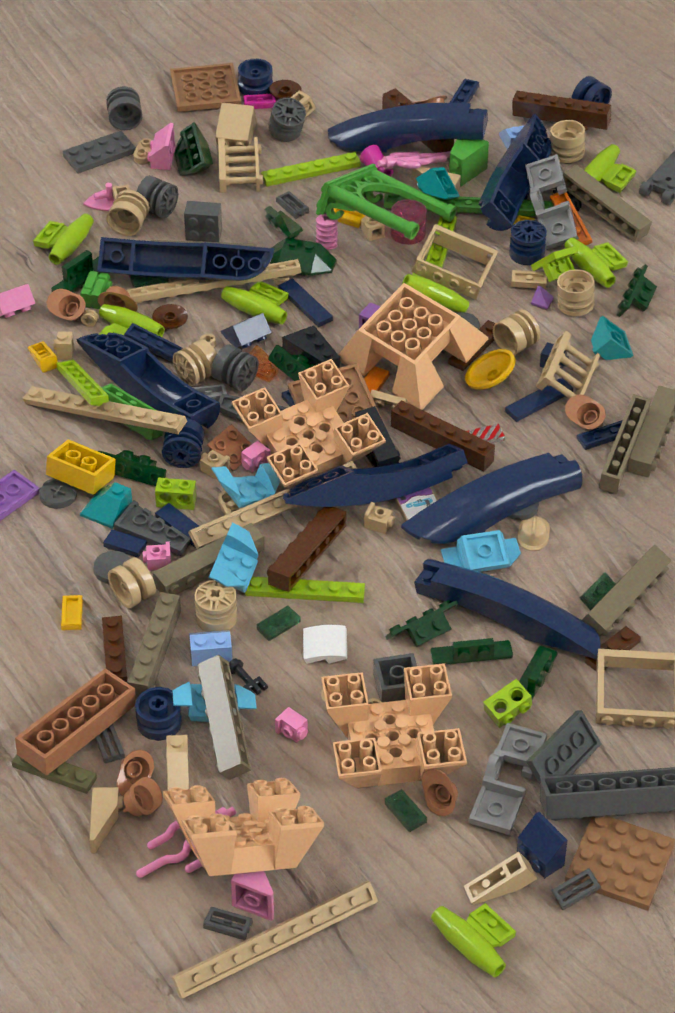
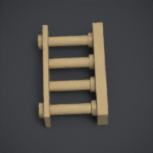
M254 137V146L225 145V138H218L220 193H227L226 186H230V184L256 183V190L260 192V185H263V175H259L258 154H261V144H258V138ZM255 152V156L229 157L228 153ZM229 163H255V166L229 167ZM256 173V177H229L226 175Z
M565 330L556 339L536 387L542 391L546 386H552L570 399L575 395H584L593 372L599 366L600 354L597 353L592 359L585 356L570 345L569 339L571 334ZM566 350L586 364L585 370L568 359L564 351ZM559 363H563L580 375V382L562 370ZM557 374L577 388L575 393L556 381L554 375Z

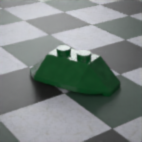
M193 122L181 130V137L174 153L181 176L200 173L213 164L209 145L196 123Z
M285 238L271 247L274 248V254L270 264L298 259L301 266V273L299 274L313 276L332 273L337 259L320 243Z

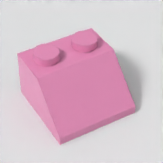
M169 123L155 133L154 140H151V152H148L147 158L151 169L171 170L176 148L174 123Z
M29 284L0 293V317L5 315V318L16 315L15 311L21 310V312H26L32 309L31 306L36 303Z
M265 872L234 874L231 879L232 906L273 921L274 896Z

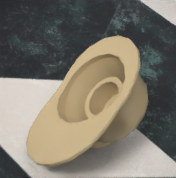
M536 516L522 520L518 531V542L520 545L530 551L543 549L549 540V523L545 519Z

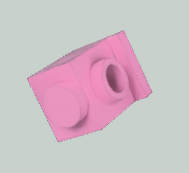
M256 441L241 452L242 466L246 470L254 472L259 468L260 464L269 463L267 456L271 455V450L259 441Z
M166 542L164 545L146 546V551H143V563H147L148 570H158L171 563L170 542Z
M288 707L275 719V732L277 734L282 732L285 737L298 742L304 739L308 733V720Z

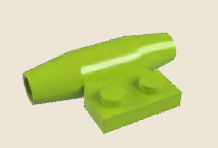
M611 144L599 152L584 171L600 182L602 180L612 190L621 193L635 176L636 170L624 164H615L620 154V149L618 146Z
M85 213L68 227L64 223L49 221L33 240L34 246L46 249L53 247L49 254V260L53 264L59 265L71 256L84 241L94 220L91 215Z
M569 238L564 244L565 249L573 246L577 247L579 252L571 256L573 261L582 270L590 273L596 282L606 288L611 287L616 281V277L610 269L614 271L627 267L628 261L608 242L596 245L592 250L575 238Z
M416 273L412 275L407 274L403 279L402 284H407L453 312H466L469 307V301L452 289Z
M257 282L250 287L249 291L226 286L221 293V298L251 316L264 313L267 322L280 325L284 324L287 319V312L279 306L288 299L289 293L265 282Z
M103 304L99 310V316L111 323L109 326L106 325L99 335H107L108 333L124 335L132 323L160 337L164 335V326L146 315L125 307Z
M486 903L471 912L467 921L444 906L438 907L433 912L431 920L446 940L472 964L492 977H497L504 971L506 963L493 947L500 948L513 939L516 931Z

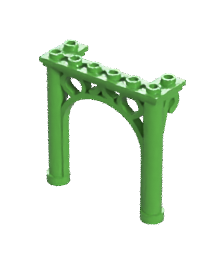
M370 164L325 182L321 188V198L316 205L317 215L327 214L330 219L337 220L344 215L343 210L357 211L404 234L410 240H413L417 235L419 224L414 221L410 222L373 204L383 199L382 193L396 194L442 216L448 222L453 220L457 212L456 206L446 204L378 171L375 164ZM373 192H380V194L374 196ZM334 208L342 209L340 211H337L336 213L334 212Z

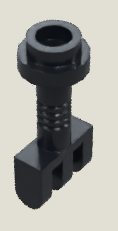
M234 658L229 662L231 674L237 673L246 683L243 688L251 692L254 691L257 695L262 692L261 689L263 691L268 689L267 684L260 676L253 680L242 668L244 663L240 659Z

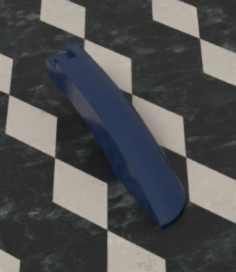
M423 103L392 107L360 115L328 128V138L331 143L334 142L336 147L343 150L363 152L367 147L377 145L381 152L387 153L388 149L426 140H483L488 123V110L480 108L471 109V103Z
M536 114L529 119L501 158L479 201L483 215L489 218L486 225L493 230H508L515 222L519 208L531 188L525 165L547 158L551 154L550 138H547V130Z
M101 237L97 272L176 279L243 281L258 276L268 267L274 254V248L207 242H159Z
M95 333L77 339V343L101 370L122 390L157 411L182 415L195 420L207 429L216 422L220 412V402L183 382L168 370L149 351L148 347L117 333H108L107 335Z
M447 444L419 457L381 467L347 468L341 465L290 488V494L285 493L283 499L286 504L317 507L352 506L386 501L424 490L453 478L452 472L460 470L463 465L467 464V459L463 449Z
M550 453L528 458L495 470L456 489L411 517L401 525V528L419 540L422 537L423 539L431 540V543L435 544L456 542L463 535L483 533L499 521L537 502L581 489L583 481L582 472L576 460L569 461L563 454L553 457Z
M427 559L423 562L424 569L414 582L417 594L443 601L449 600L450 603L457 600V605L507 626L524 636L525 640L597 659L601 643L596 630L561 607L523 588L484 573L433 559Z

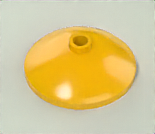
M497 349L482 355L468 368L465 374L467 385L477 390H485L499 385L513 371L516 361L515 356L507 349Z

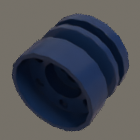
M522 220L511 227L509 255L514 262L530 266L545 257L547 234L545 226L534 220Z
M186 418L187 423L179 434L165 432L162 457L174 467H193L199 463L201 458L204 429L198 422Z

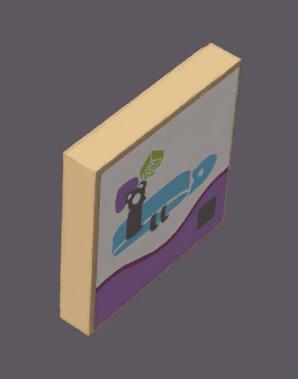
M431 487L409 495L394 498L406 522L436 502L437 498Z

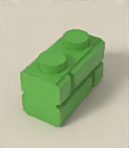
M89 272L80 296L85 300L86 307L101 308L98 303V296L106 292L107 288L113 286L108 273Z

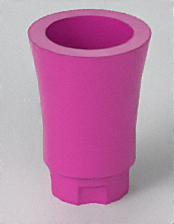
M371 145L363 150L360 155V161L364 165L375 164L378 171L390 177L394 173L393 169L385 170L383 167L378 166V160H382L384 157L379 146Z

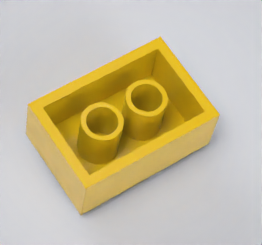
M68 439L47 455L46 475L94 495L114 478L116 459Z

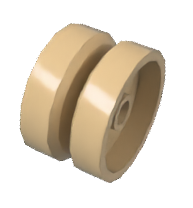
M136 557L130 558L122 566H116L108 572V580L115 596L127 608H133L140 604L141 599L147 600L156 593V586L150 571Z

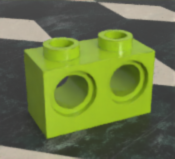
M158 478L155 489L156 507L163 508L170 503L176 509L194 510L197 498L196 481Z
M515 679L483 701L484 711L500 728L507 723H511L520 713H526L531 708L532 696ZM515 697L522 698L520 701L513 700V698ZM497 709H505L503 713L496 712Z

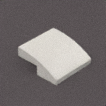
M320 625L304 628L303 652L306 664L324 659L330 664L347 659L346 626Z

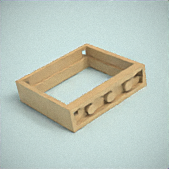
M435 224L415 261L412 272L476 300L494 264L498 251ZM433 242L485 264L486 267L478 283L424 261Z
M598 649L596 723L617 724L626 727L634 725L646 728H675V653ZM604 667L673 670L674 712L604 708Z

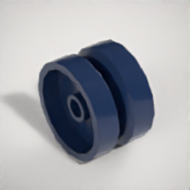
M248 59L240 63L238 66L239 91L243 95L269 94L270 85L273 83L272 65L263 59Z
M586 76L577 84L571 98L609 104L612 90L596 78Z
M154 687L143 691L137 697L135 703L136 721L142 736L150 740L161 741L166 740V736L176 735L182 725L181 706H173L172 690L164 687Z

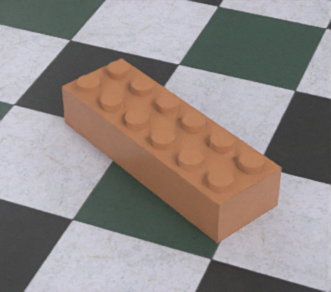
M106 668L15 737L17 755L46 776L49 775L135 706V688Z

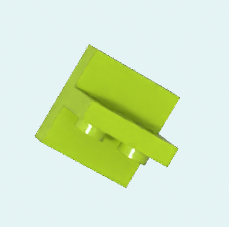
M576 246L553 252L533 263L531 268L533 271L544 269L549 282L558 280L562 273L575 270L570 257L579 251Z

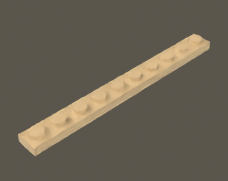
M298 259L269 264L258 276L243 281L184 279L127 289L130 297L139 304L147 300L156 301L164 297L173 298L181 294L190 295L198 291L206 292L215 288L223 289L226 286L244 285L248 282H261L265 279L295 276L301 273V266Z
M33 386L23 397L24 403L28 405L179 434L187 423L186 417L182 415L110 401L103 403L101 406H93L83 396Z
M353 461L343 465L347 468H356ZM290 488L194 528L188 533L196 549H199L227 535L232 522L241 527L249 523L256 525L300 505L286 504L284 502V494H290Z
M365 881L172 976L179 997L183 999L377 903L378 900L371 882Z

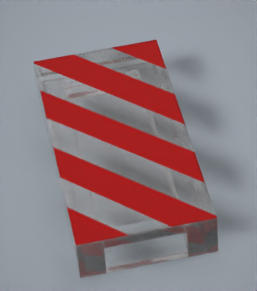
M499 424L467 431L489 443L505 441V435Z

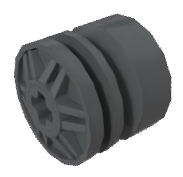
M122 86L108 93L106 105L111 125L123 131L137 127L143 118L140 97L137 91L131 87Z
M282 98L274 103L268 123L269 131L274 138L282 142H290L300 136L306 117V110L303 104L293 98Z
M151 175L146 176L141 181L136 191L148 201L149 213L151 212L161 218H167L173 212L179 196L176 185Z
M227 344L215 356L211 375L214 379L228 384L238 391H244L255 379L259 361L257 357Z

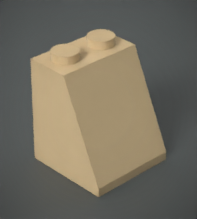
M221 104L215 136L217 145L218 138H225V145L250 146L257 124L254 106Z

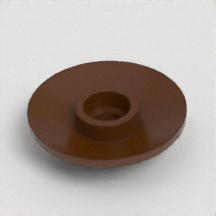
M278 80L270 85V93L279 99L291 98L299 90L302 91L301 86L291 80Z
M166 304L154 310L152 319L164 326L165 329H175L186 323L188 313L182 306Z

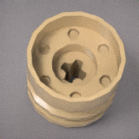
M563 120L551 127V156L557 154L562 163H573L581 160L585 155L584 126L574 120Z
M133 190L121 191L116 196L113 205L107 213L108 225L116 233L124 236L137 234L149 213V203L139 192Z
M576 269L566 271L559 276L557 280L558 308L562 313L570 316H582L593 310L595 305V281L590 273Z
M523 309L514 312L493 326V336L497 346L500 349L511 351L514 356L540 340L541 333L537 321L528 311Z
M199 339L190 344L189 347L174 353L173 364L182 381L192 387L202 382L205 378L212 376V363L217 353L209 342Z
M215 580L202 583L194 594L196 623L206 632L230 630L237 621L236 590L234 587H225Z

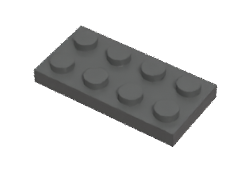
M118 131L63 151V157L79 174L132 155L136 147L122 131Z
M576 710L526 762L540 784V777L572 775L602 743L583 711Z

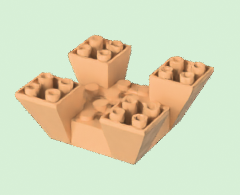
M403 283L358 329L338 355L340 356V362L346 366L357 363L363 376L383 357L398 366L392 394L407 399L410 405L423 410L444 387L432 364V361L438 354L445 350L467 363L486 343L488 337L458 314Z
M332 359L298 373L304 401L280 411L265 387L232 401L233 407L249 432L271 450V455L267 456V460L286 488L293 487L307 479L351 461H357L386 443L385 438L368 413L344 423L336 412L349 389V384Z
M445 664L404 668L405 700L373 704L368 703L363 672L321 677L327 712L348 738V741L333 742L338 778L356 788L422 781L423 773L429 769H438L448 775L467 765L460 729L434 731L433 727L435 721L452 699Z
M277 778L275 781L269 782L266 780H255L254 783H247L250 814L242 813L237 817L215 814V800L206 787L194 785L190 789L173 787L168 791H163V796L190 848L209 876L296 868L323 829L324 822L314 809L309 806H299L298 809H295L300 799V792L286 778Z

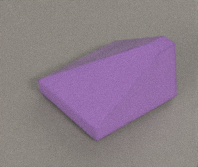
M538 286L531 305L547 310L554 297L541 286Z

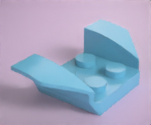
M269 463L260 464L255 476L233 477L226 466L211 468L221 486L239 508L274 495L280 483V479Z
M232 522L209 575V578L221 583L225 587H234V589L244 593L248 588L259 556L249 531Z
M500 530L463 535L457 540L456 547L441 549L444 563L477 572L509 568L521 554L517 539H504L503 533Z
M187 682L172 691L173 706H188V716L191 721L209 722L205 714V700L201 695L203 690L202 684H190V682ZM234 684L239 710L256 709L255 694Z

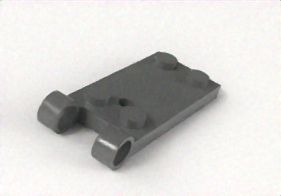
M675 150L646 182H642L639 194L648 197L651 191L654 190L663 194L661 198L662 203L672 204L675 199Z

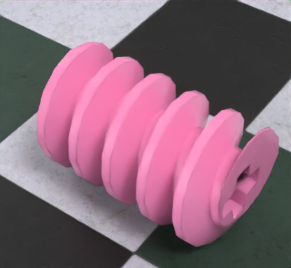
M327 214L319 215L316 218V243H320L325 249H335L337 247V220L330 219Z

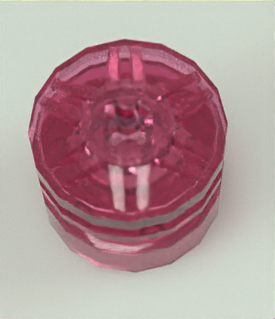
M407 199L396 202L391 208V213L410 222L418 223L419 231L415 238L410 240L404 234L390 228L391 237L396 242L406 245L421 242L426 235V207L416 200Z

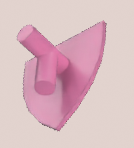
M106 183V190L94 193L83 205L96 210L109 211L114 202L112 183Z

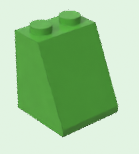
M484 139L456 140L450 152L449 173L461 175L460 186H463L487 169L488 141Z

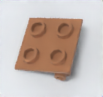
M232 424L207 444L210 448L209 452L214 450L224 457L226 455L230 457V469L232 471L242 464L241 452L252 445Z

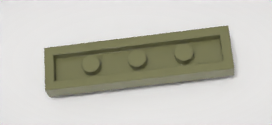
M17 754L12 760V767L86 794L97 779L96 773L66 762L46 776Z

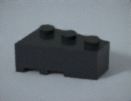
M314 325L282 337V347L291 355L302 354L308 358V362L311 365H318L332 359L337 368H340V356Z
M376 406L355 412V418L368 413L386 440V443L365 455L373 467H381L399 463V460H401L400 453L396 450Z

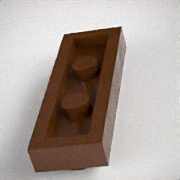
M625 626L603 643L601 649L631 650L640 643L641 637ZM585 657V663L596 671L597 659Z

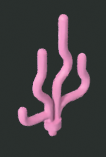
M418 151L395 152L389 154V156H384L382 160H378L377 164L385 170L392 169L394 166L416 169L420 168L421 165L446 162L450 158L451 151L439 153H419Z
M221 807L215 811V814L232 817L236 814L234 807L228 809ZM177 821L170 824L165 833L149 841L147 847L152 850L170 840L175 832L180 829ZM185 839L180 853L158 858L137 870L136 876L142 878L166 864L184 861L191 852L187 840ZM197 859L186 865L185 871L192 873L203 866Z

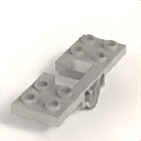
M556 154L525 165L531 187L530 197L538 221L547 230L545 249L548 250L563 245L569 238L578 240L569 201L545 209L542 192L557 188L559 195L567 192L558 155Z
M510 723L506 724L497 749L489 757L482 780V787L469 817L470 824L507 835L511 834L526 794V788L500 782L497 779L504 762L523 767L521 776L532 779L533 772L526 761L546 742V733Z

